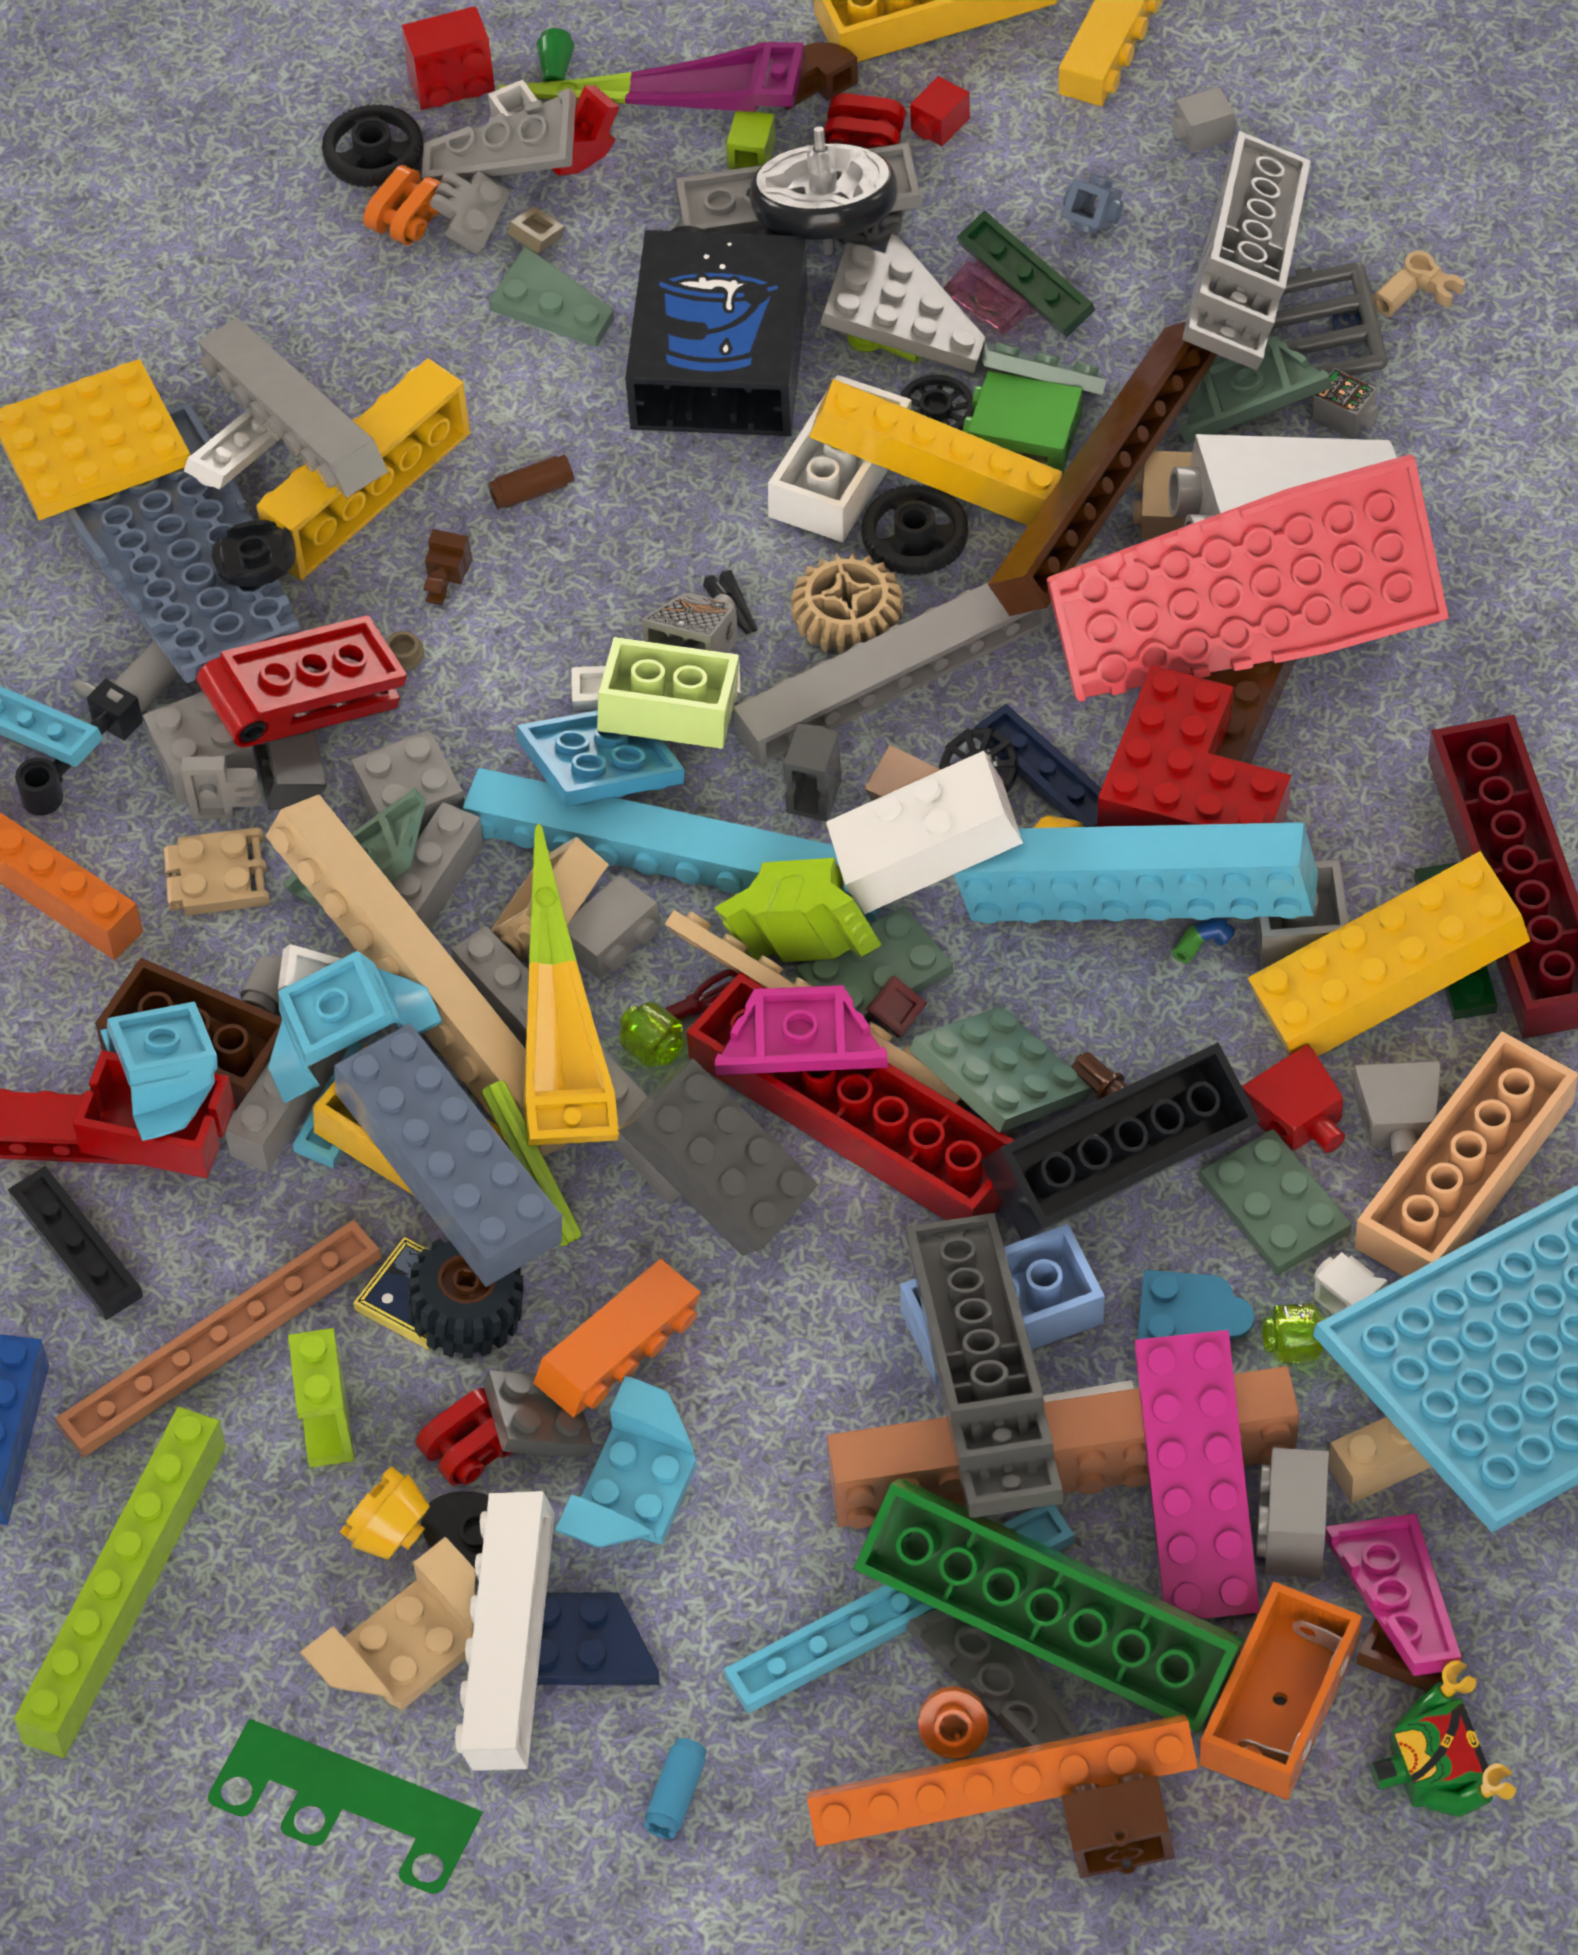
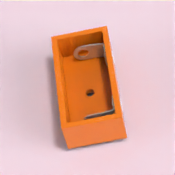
M1273 1581L1202 1735L1199 1765L1289 1800L1359 1644L1362 1615ZM1280 1696L1285 1698L1287 1702L1283 1705H1277L1273 1700Z

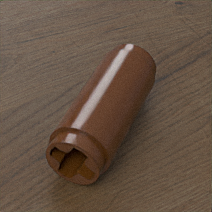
M565 455L553 456L495 477V480L488 482V488L497 509L509 508L568 486V483L574 482V475Z

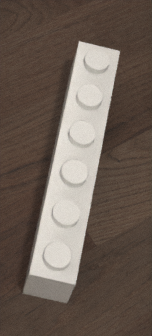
M543 1491L489 1493L487 1511H483L480 1516V1532L484 1542L482 1553H478L475 1559V1573L479 1581L478 1594L473 1595L470 1602V1615L474 1623L473 1638H468L465 1645V1657L469 1666L468 1681H463L460 1689V1700L464 1709L463 1724H458L455 1732L456 1749L458 1753H462L472 1771L528 1769L555 1512Z

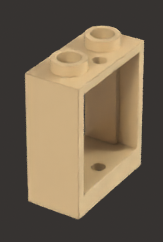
M578 837L571 839L549 853L567 925L609 865ZM533 868L490 929L520 962L528 958L530 952Z

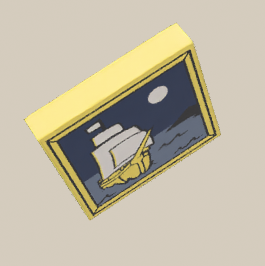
M404 1237L354 1301V1309L430 1350L431 1348L427 1346V1333L419 1337L415 1332V1322H410L408 1306L411 1268L414 1262H418V1255L425 1247Z

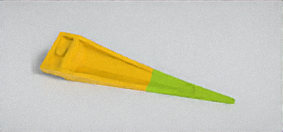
M538 823L534 830L523 1103L528 1146L617 1141L619 1137L617 1130L619 1127L615 1091L577 965L543 828Z

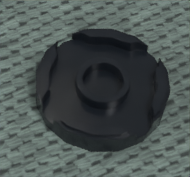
M250 520L234 525L226 531V537L221 541L219 538L217 539L212 550V559L218 576L228 584L239 587H259L276 581L289 571L295 563L296 548L290 531L285 527L284 529L278 528L275 522L268 520Z

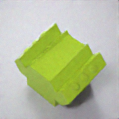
M835 858L762 862L759 873L749 888L714 907L730 935L745 944L748 948L744 953L756 961L759 960L761 955L769 957L772 954L782 962L835 959L850 949L863 957L882 945L854 899L846 894L840 867L837 865Z

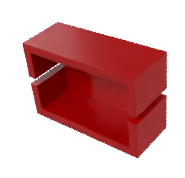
M101 1050L89 1081L91 1091H85L73 1121L80 1152L208 1179L220 1147L218 1137H224L235 1107L229 1076L214 1073V1085L186 1128L165 1136L142 1141L132 1115L131 1088L118 1055L114 1052Z

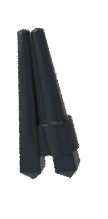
M722 570L719 581L715 575L705 576L703 587L707 590L708 594L712 598L719 594L729 596L735 603L737 625L746 635L750 634L751 631L756 632L758 629L732 571Z

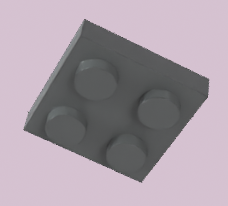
M488 1371L483 1381V1386L503 1452L588 1457L593 1447V1442L583 1411L573 1418L533 1384L536 1374Z

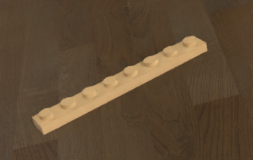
M673 910L665 923L666 927L679 938L736 973H743L767 989L813 987L799 977L794 983L782 977L781 973L784 969L761 955L758 961L744 953L748 947L735 937L725 933L721 939L709 932L708 930L712 925L692 911L685 917ZM870 1022V1033L880 1047L883 1046L887 1051L888 1063L965 1109L967 1103L909 1051V1045L904 1050L899 1049L890 1043L893 1037L890 1033Z

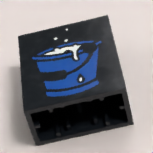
M679 226L670 231L645 230L625 376L630 430L792 437L808 292L805 236L781 235L770 229H759L750 234L712 233L695 226Z

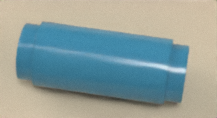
M678 1738L675 1740L674 1746L670 1747L645 1813L644 1828L649 1833L660 1838L673 1839L677 1831L681 1829L706 1762L707 1750L700 1743L687 1738Z

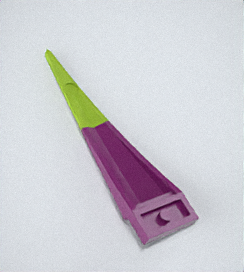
M763 42L726 53L662 67L590 78L526 83L533 95L540 99L557 98L558 92L571 88L576 94V101H578L584 86L596 85L615 103L756 112L760 106L794 107L805 50L804 43ZM500 85L497 87V90L508 85Z

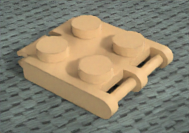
M247 828L178 837L177 845L164 847L169 910L184 909L185 916L268 905L270 903L269 892L264 888L263 874L267 872V864L261 857L260 843L264 841L263 830L261 828ZM249 844H252L253 859L249 860L248 856ZM255 875L256 891H252L250 876Z

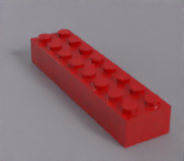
M739 972L686 1031L689 1060L693 1058L711 1075L944 1220L995 1213L1002 1205L981 1160L1000 1147L1015 1140L1002 1132H997L988 1123L888 1063V1068L716 1075L715 1059L718 1053L722 1055L730 1041V1032L737 1019L744 1015L746 1011L745 1005L753 990L767 989L743 973Z

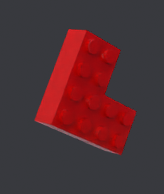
M1151 665L1099 793L1097 827L1283 823L1289 807L1291 775L1217 755L1232 718L1234 686Z

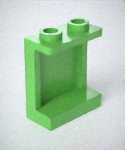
M987 371L983 386L977 385L972 400V409L975 411L973 417H966L963 431L1011 451L1047 457V466L1062 471L1063 475L1082 416L1083 388Z

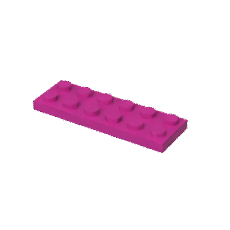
M1229 1330L1135 1339L1134 1348L1162 1601L1200 1619L1259 1613Z

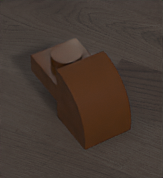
M817 42L805 45V57L794 106L816 93H819L829 101L834 96L858 83L857 56L847 48L834 43ZM784 107V108H785L786 110H789V109H791L792 107Z

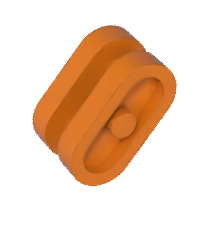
M405 165L398 166L368 202L363 218L365 227L380 234L385 233L390 227L391 239L406 246L411 245L413 241H419L423 237L429 222L435 215L441 214L430 206V201L433 195L436 194L435 191L438 185L442 182L431 177H426L420 182L418 171Z

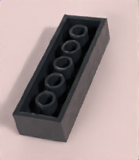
M1219 1042L1000 1147L982 1159L981 1163L1021 1240H1024L1239 1135L1260 1121Z

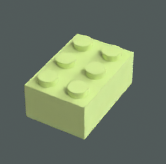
M614 637L598 692L597 731L723 749L737 696L739 655Z

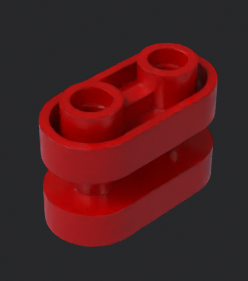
M849 93L838 94L831 99L828 108V120L823 127L825 143L849 144L866 149L899 144L901 139L900 132L903 130L906 119V110L901 103L890 98Z
M484 1387L471 1391L431 1420L420 1431L415 1441L416 1447L428 1460L435 1461L442 1458L438 1465V1471L453 1486L471 1484L479 1478L484 1467L498 1457L505 1458L513 1453L502 1451Z

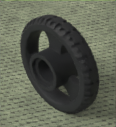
M368 104L358 108L355 107L352 110L349 109L348 112L342 113V115H339L330 123L322 139V152L326 166L340 180L359 187H379L398 166L405 165L415 169L423 154V136L417 122L405 111L388 105ZM388 124L404 131L409 140L403 142L392 141ZM352 129L353 148L346 152H336V146L340 138Z
M920 484L897 486L896 489L892 488L889 491H885L884 494H880L866 509L861 526L862 541L870 557L876 563L884 562L885 568L890 571H896L898 574L902 573L903 575H920L921 573L926 575L927 573H934V570L939 571L942 568L944 569L946 565H950L963 552L968 540L969 530L968 519L962 505L950 494L924 484L923 486H920ZM930 505L945 512L952 520V523L946 525L935 524V512ZM889 510H895L894 535L878 539L876 535L878 521ZM936 543L942 546L940 550L929 554L934 549Z

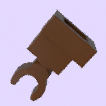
M433 529L428 541L429 551L425 559L428 577L423 590L429 591L426 602L443 605L449 582L462 584L473 559L468 536Z

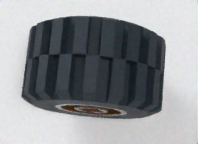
M441 1239L432 1242V1251L425 1248L418 1255V1262L413 1263L411 1278H409V1318L411 1323L415 1322V1332L419 1337L427 1333V1346L434 1351L441 1347L443 1348V1355L453 1357L454 1352L463 1353V1359L472 1358L474 1352H480L482 1356L491 1354L492 1345L500 1349L507 1344V1334L512 1337L514 1336L518 1328V1321L521 1320L523 1299L521 1267L485 1287L450 1241L444 1243Z

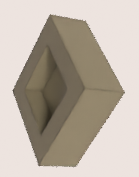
M533 206L510 222L507 234L539 254L562 238L565 226Z

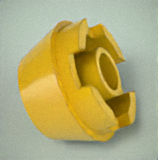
M392 1466L382 1475V1481L366 1494L346 1520L347 1524L339 1531L353 1543L351 1548L389 1560L401 1545L407 1550L412 1547L425 1530L419 1522L430 1509L428 1502L410 1474L405 1477Z

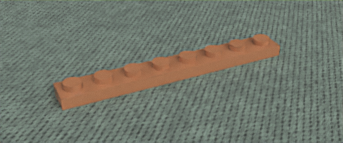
M353 1219L57 1416L55 1420L58 1428L82 1458L86 1457L381 1259L380 1249Z

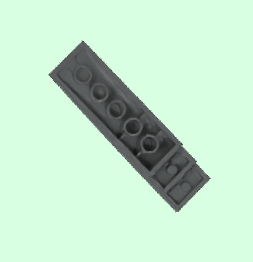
M995 1213L905 1227L928 1340L969 1518L1064 1503L1063 1489L1054 1459L1053 1441L1044 1409V1397Z

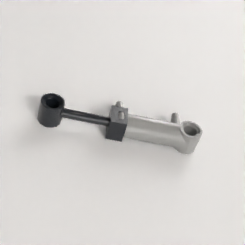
M153 641L114 682L105 678L96 687L89 682L76 679L72 683V689L80 697L87 700L92 718L90 724L98 727L101 735L108 731L125 741L143 722L141 713L166 689L179 673L157 643ZM32 758L23 762L16 770L15 779L24 809L34 815H47L56 811L63 802L62 776L72 765L58 759L51 762L45 758Z

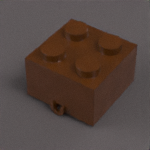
M1134 1773L1118 1780L1119 1784L1099 1787L1098 1784L1094 1783L1084 1784L1073 1788L1071 1794L1061 1796L1080 1879L1115 1871L1131 1874L1138 1866L1175 1859L1157 1775L1147 1777L1145 1773ZM1126 1859L1132 1863L1128 1869L1122 1866L1123 1861Z

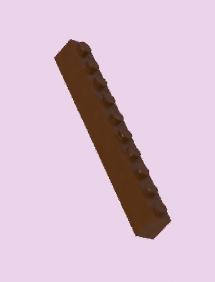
M1186 322L1163 329L988 583V586L1009 616L1048 607L1051 597L1047 578L1076 566L1218 356L1216 353L1182 340Z

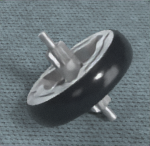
M815 127L814 145L798 147L780 153L766 161L757 170L751 182L750 201L755 216L765 227L781 235L805 236L806 240H823L824 254L831 255L834 253L833 239L851 236L868 230L879 224L889 215L896 203L898 185L892 166L881 155L855 145L826 144L824 128Z

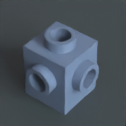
M1091 173L1089 179H1073L1064 196L1063 205L1065 207L1061 217L1075 221L1074 228L1091 234H1097L1098 229H1111L1112 225L1119 221L1123 212L1124 202L1120 201L1123 191L1112 187V179ZM1100 196L1097 207L1095 208V199Z

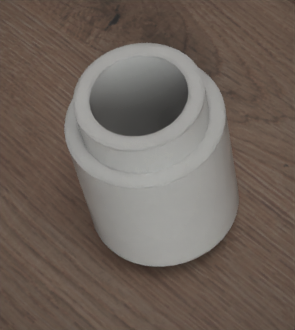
M273 954L257 959L240 993L242 1001L274 1015L280 1013L278 984L282 956Z

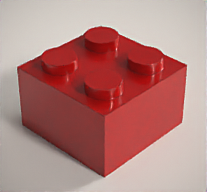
M476 6L401 25L408 77L421 110L441 107L448 103L471 97H480L483 94L495 91L489 37Z

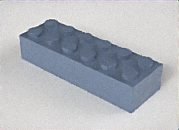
M411 1023L404 1025L334 1065L336 1095L485 1287L561 1243V1213Z

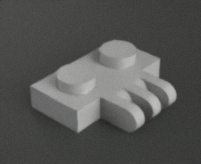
M479 170L473 175L470 182L465 181L453 172H445L441 179L442 183L438 185L435 191L436 194L433 195L430 201V206L450 219L444 235L472 253L478 254L483 249L511 191Z
M204 754L197 757H182L181 773L192 820L234 819L235 807H254L261 803L262 797L257 772L253 768H227L225 756Z

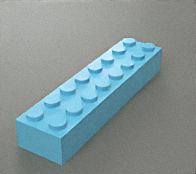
M1304 822L1018 828L1023 844L954 874L971 921H980L987 924L998 921L1036 923L1040 920L1080 922L1082 920L1107 919L1119 922L1125 919L1164 921L1168 918L1208 920L1210 918L1225 917L1247 920L1260 916L1293 919L1298 916L1314 915L1318 870Z

